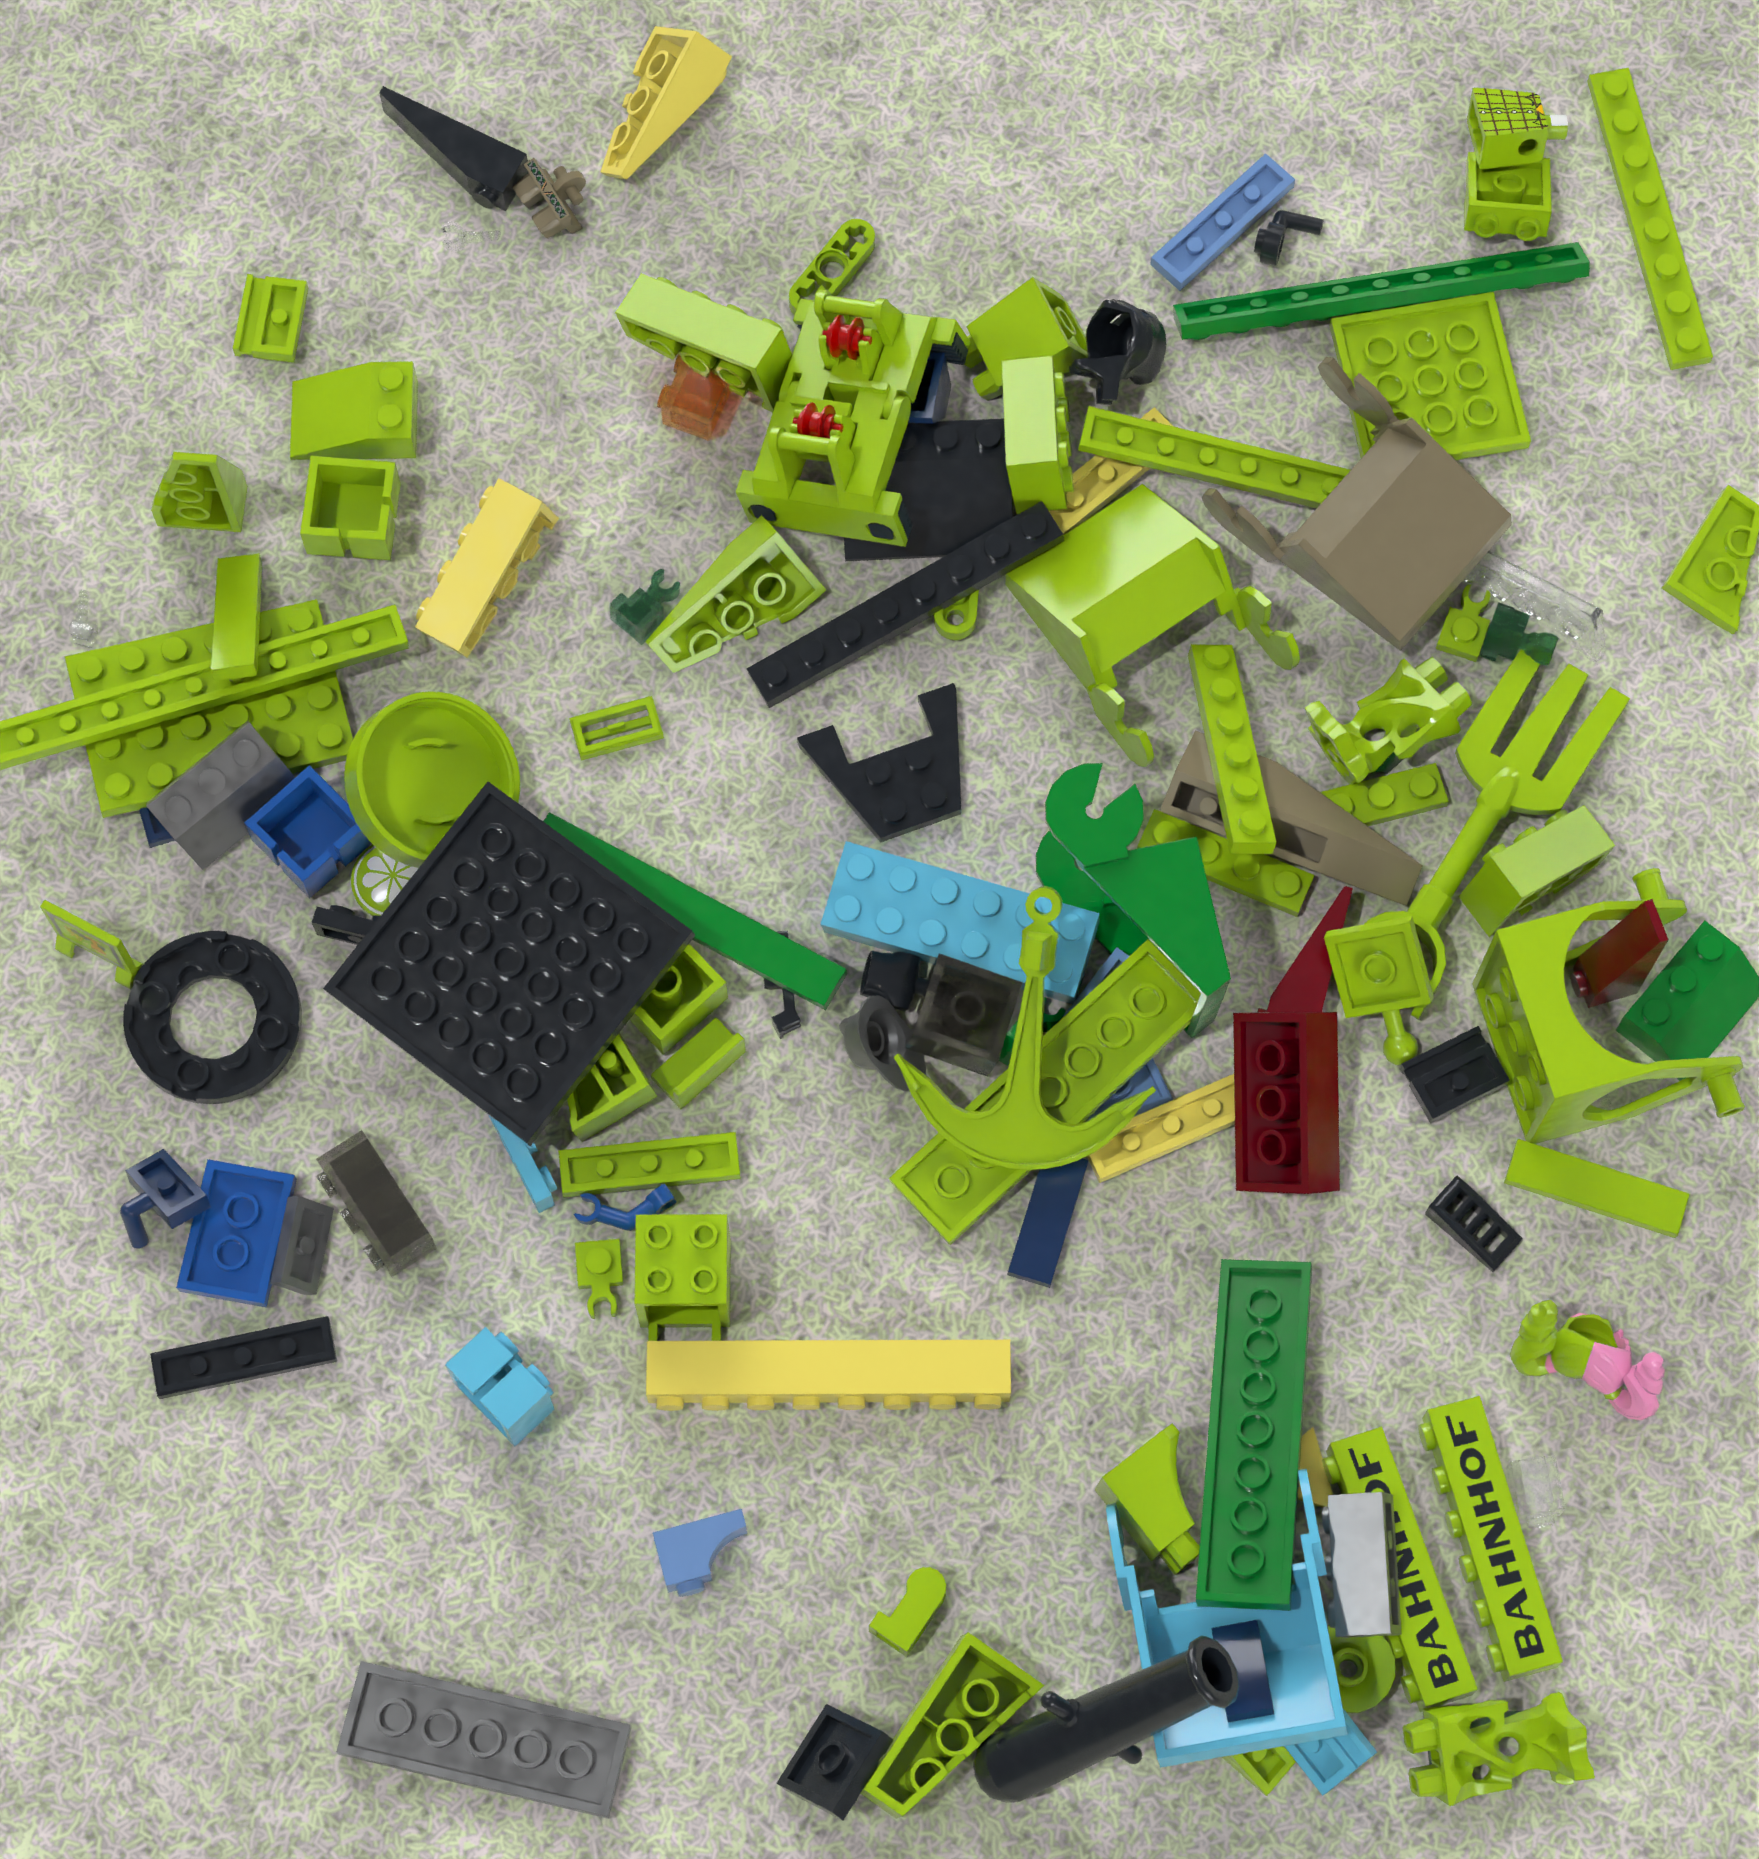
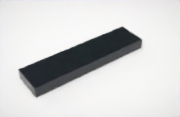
M329 1316L150 1353L156 1392L159 1399L337 1362Z

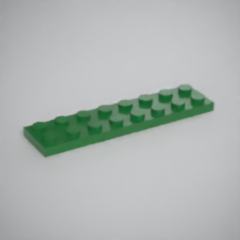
M1221 1259L1196 1588V1603L1198 1607L1291 1611L1292 1564H1294L1299 1488L1298 1470H1300L1312 1283L1311 1262Z

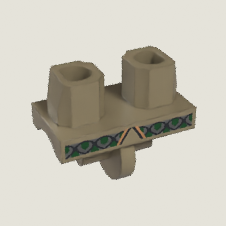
M534 157L526 162L524 166L529 173L521 178L513 186V189L528 209L543 198L547 201L548 206L532 216V220L538 230L547 239L560 233L565 228L571 234L581 230L582 226L566 200L570 199L574 206L583 202L584 199L580 194V191H582L586 184L583 174L579 171L567 173L564 166H559L553 171L557 178L554 182L548 171L542 169Z

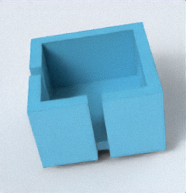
M485 1327L452 1357L445 1366L453 1383L515 1447L555 1410L550 1398L554 1392L548 1386L550 1385L548 1379L536 1366L531 1364L528 1368H525L521 1364L523 1360L517 1354L519 1352L518 1348L504 1333L499 1332L494 1336Z

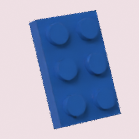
M207 1159L201 1189L206 1193L211 1207L193 1217L176 1286L178 1291L267 1308L272 1287L270 1282L287 1199L293 1196L297 1178L295 1175Z

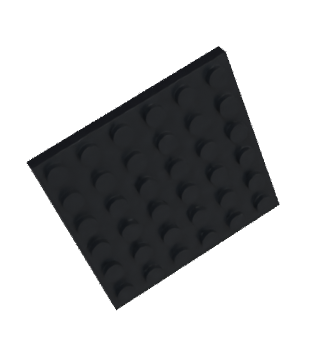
M487 781L323 989L531 1146L691 942L695 934L690 928Z

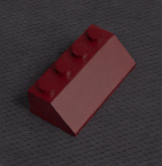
M1337 1012L1233 1013L1236 1191L1295 1194L1340 1191Z

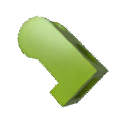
M931 1567L916 1569L909 1576L906 1583V1594L892 1615L888 1617L881 1611H878L869 1624V1632L907 1657L946 1597V1581L943 1575Z

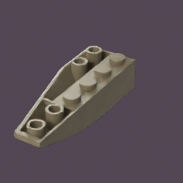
M1195 730L1175 770L1160 811L1226 836L1205 735ZM1257 754L1277 842L1272 855L1407 906L1423 865L1281 764Z

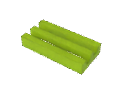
M652 696L569 718L581 761L664 738ZM644 710L648 712V716L618 722L608 725V727L582 733L581 728ZM652 725L650 729L586 746L587 742Z

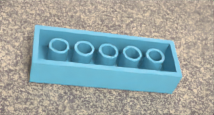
M845 842L820 924L824 933L893 953H910L919 956L921 961L1024 990L1027 976L1018 963L1022 946V930L1034 922L1028 916L1025 906L1030 893L851 842ZM1040 897L1036 901V907L1040 912L1048 913L1052 909V903L1050 899ZM1062 903L1061 913L1055 920L1051 921V924L1059 932V939L1056 950V967L1045 976L1044 996L1073 1004L1079 994L1100 918L1099 913Z

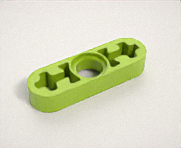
M851 219L841 225L790 288L789 307L793 315H795L800 295L808 297L815 289V281L820 286L815 292V296L819 290L829 291L832 296H837L875 248V231L870 223L862 219ZM860 233L863 234L864 244L856 242L849 250L848 257L844 252L849 247V235L857 237ZM828 262H836L844 268V271L837 278H827L821 273L820 269Z

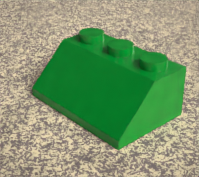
M1704 920L1623 1016L1616 1031L1655 1062L1709 1058L1759 998V976L1741 948ZM1687 1077L1677 1078V1079H1678L1679 1081H1681V1080H1683V1079H1685V1078H1687Z

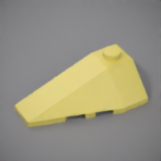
M655 26L633 71L635 76L641 77L638 88L634 94H626L622 107L626 108L629 114L627 121L614 129L600 172L608 177L627 180L714 93L716 87L725 79L726 68L732 56L697 31Z

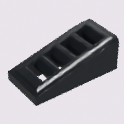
M1458 1175L1435 1198L1425 1212L1426 1216L1491 1272H1494L1523 1239ZM1458 1197L1463 1203L1450 1215L1445 1209ZM1472 1209L1477 1215L1464 1228L1459 1221ZM1486 1221L1491 1227L1477 1241L1472 1234ZM1500 1233L1505 1239L1490 1254L1485 1247Z

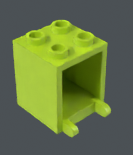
M727 1214L636 1215L634 1304L640 1328H648V1341H658V1328L712 1327V1341H721V1327H730L731 1238Z

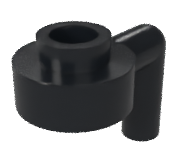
M1279 210L1275 213L1272 222H1269L1267 229L1259 228L1254 253L1261 254L1260 263L1277 266L1287 228L1320 235L1324 219Z

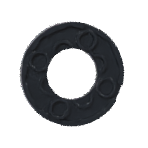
M204 931L183 936L154 953L133 979L135 983L123 1011V1027L128 1048L144 1075L155 1086L176 1098L200 1104H220L244 1098L271 1082L282 1071L295 1050L302 1023V1008L297 987L290 972L280 958L268 947L254 939L249 940L241 936L231 935L227 931ZM209 978L229 979L243 986L253 998L257 1012L253 1032L247 1042L233 1054L217 1059L201 1058L184 1051L174 1039L170 1026L172 1008L181 993L194 983Z

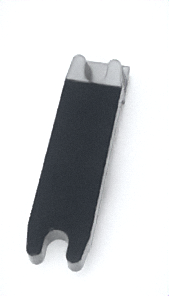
M788 930L777 931V933L789 938ZM764 978L765 989L781 988ZM782 988L784 1011L772 1017V1025L780 1039L784 1038L783 1035L801 1027V1020L795 1010L794 994Z

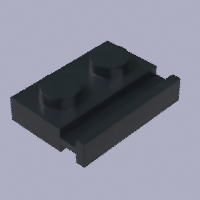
M1479 1026L1401 1064L1399 1069L1410 1083L1409 1087L1430 1124L1509 1084V1077L1490 1044L1486 1043Z

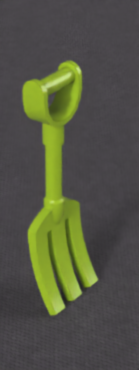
M1529 640L1526 641L1502 676L1455 752L1463 773L1480 792L1476 798L1477 804L1432 879L1428 884H1424L1407 912H1384L1368 919L1364 923L1369 924L1413 916L1418 939L1426 945L1433 959V976L1430 980L1433 996L1437 991L1446 966L1445 946L1437 929L1453 904L1451 898L1500 819L1505 818L1510 810L1530 815H1549L1559 812L1630 700L1626 695L1610 687L1563 750L1543 781L1533 777L1536 768L1589 675L1568 664L1528 717L1502 756H1496L1491 751L1548 652ZM1428 1004L1411 1007L1413 1008L1411 1016L1419 1020Z

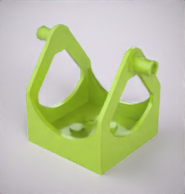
M1659 868L1648 869L1632 877L1641 900L1598 902L1498 929L1493 936L1472 985L1497 1058L1510 1079L1507 1088L1527 1142L1538 1144L1629 1119L1705 1086H1708L1718 1118L1734 1115L1745 1108L1733 1078L1744 1066L1741 1057L1728 1056L1665 1060L1649 1064L1635 1063L1623 1059L1599 1045L1581 1026L1570 1006L1565 989L1564 967L1575 965L1579 956L1601 938L1598 937L1567 952L1571 939L1583 922L1591 920H1623L1641 903L1653 899L1663 925L1680 918L1687 912V907L1683 900L1669 899ZM1687 1077L1616 1109L1604 1110L1591 1105L1602 1096L1630 1083L1645 1079Z

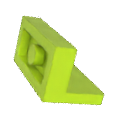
M715 1017L651 1074V1079L682 1109L746 1052L745 1039L739 1033L733 1035Z

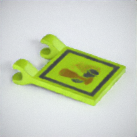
M44 900L40 908L57 934L55 949L72 958L75 954L73 953L74 947L77 945L117 966L115 982L131 990L134 985L133 979L144 964L130 957L121 939Z

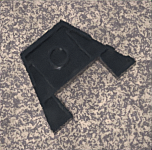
M954 683L918 695V703L932 736L849 764L834 725L797 737V743L802 752L819 768L820 773L829 783L831 782L846 800L849 807L880 843L961 814L957 697Z

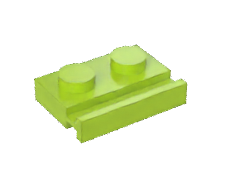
M247 274L233 343L235 356L247 354L253 355V358L295 363L309 290L307 281L266 276L263 279L255 278L253 274Z

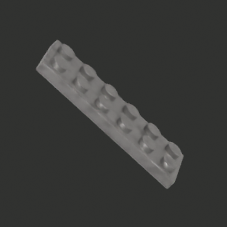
M361 1661L336 1753L350 1758L609 1819L631 1725Z

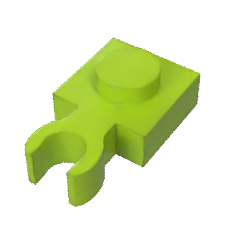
M1471 584L1465 586L1461 596L1462 610L1453 607L1449 608L1436 649L1476 662L1490 623L1489 619L1480 617L1479 614L1487 608L1491 593L1489 590H1486L1484 599L1481 602H1473L1468 596Z
M620 1239L576 1242L575 1254L579 1290L592 1288V1294L587 1302L590 1317L595 1319L594 1307L599 1301L609 1302L611 1305V1316L615 1317L618 1306L614 1295L611 1294L610 1287L624 1285Z

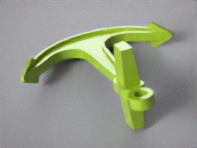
M1047 886L1033 890L1025 903L1026 912L1034 922L1022 930V946L1018 964L1027 977L1005 1090L1000 1100L991 1108L982 1111H966L956 1106L928 1076L906 1061L899 1053L894 1056L912 1097L926 1119L945 1139L963 1152L981 1161L1011 1169H1048L1078 1161L1094 1153L1115 1137L1131 1121L1147 1098L1156 1091L1151 1086L1146 1091L1113 1104L1087 1122L1074 1125L1060 1122L1051 1116L1043 1105L1041 1097L1045 976L1056 967L1059 932L1051 924V921L1057 918L1063 907L1060 894L1055 889ZM1047 897L1052 903L1050 912L1042 913L1037 909L1036 901L1038 898Z

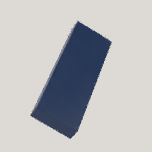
M1082 1158L1063 1166L1039 1169L1010 1262L1008 1276L1044 1287H1051L1089 1160Z

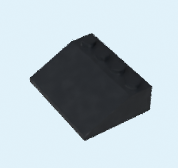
M1004 418L908 423L885 490L901 494L902 502H904V507L907 509L906 512L909 514L908 517L911 519L910 523L913 524L906 546L844 537L845 562L944 557L1011 519L1012 491L1006 468Z

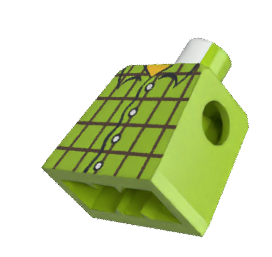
M1472 88L1467 124L1479 169L1537 163L1543 159L1547 140L1566 139L1568 132L1567 116L1545 115L1538 94L1522 91Z

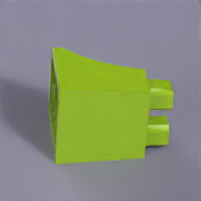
M1034 277L1027 280L966 326L970 333L967 337L971 343L964 365L973 368L984 360L988 369L973 378L972 383L979 396L987 401L1003 394L1002 361L1052 356L1055 372H1063L1064 374L1069 372V366L1075 359L1088 358L1086 336L1069 304L1060 293Z
M1172 1423L1105 1474L1094 1490L1106 1505L1116 1503L1121 1524L1151 1562L1160 1556L1174 1575H1176L1198 1557L1200 1546L1189 1533L1195 1523L1186 1508L1178 1483L1176 1458L1180 1432Z

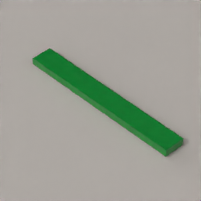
M549 812L543 822L690 928L695 934L692 940L825 1011L848 973L844 967Z

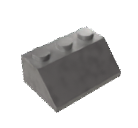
M246 721L148 801L146 806L175 841L204 870L248 834L244 822L289 784L295 776L250 722Z

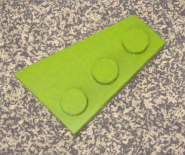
M1727 485L1718 496L1661 588L1731 634L1738 631L1741 617L1738 616L1742 597L1746 593L1748 580H1746L1750 558L1754 555L1759 531V505L1730 485Z

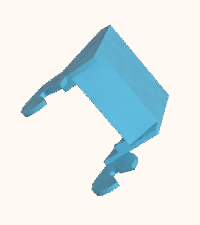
M1307 1469L1298 1470L1309 1533L1300 1535L1305 1562L1292 1564L1295 1584H1292L1291 1611L1198 1607L1196 1602L1158 1608L1154 1589L1140 1591L1134 1565L1128 1566L1125 1560L1123 1549L1124 1534L1116 1503L1106 1505L1117 1581L1124 1610H1132L1142 1669L1188 1650L1189 1643L1202 1635L1213 1639L1211 1630L1213 1627L1252 1620L1258 1621L1274 1714L1228 1722L1225 1708L1212 1705L1153 1735L1160 1768L1348 1735L1318 1580L1319 1576L1327 1575Z

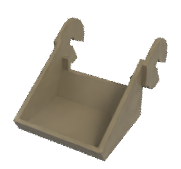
M1325 357L1318 366L1320 376L1342 402L1375 426L1370 432L1375 436L1372 439L1375 441V444L1296 532L1289 533L1279 543H1276L1261 522L1242 505L1235 513L1217 489L1209 488L1203 494L1202 500L1205 507L1221 526L1267 562L1281 561L1401 651L1512 525L1511 514L1412 417L1402 420L1396 418L1393 409L1385 397L1364 376L1359 373L1354 378V388L1352 381L1333 357Z

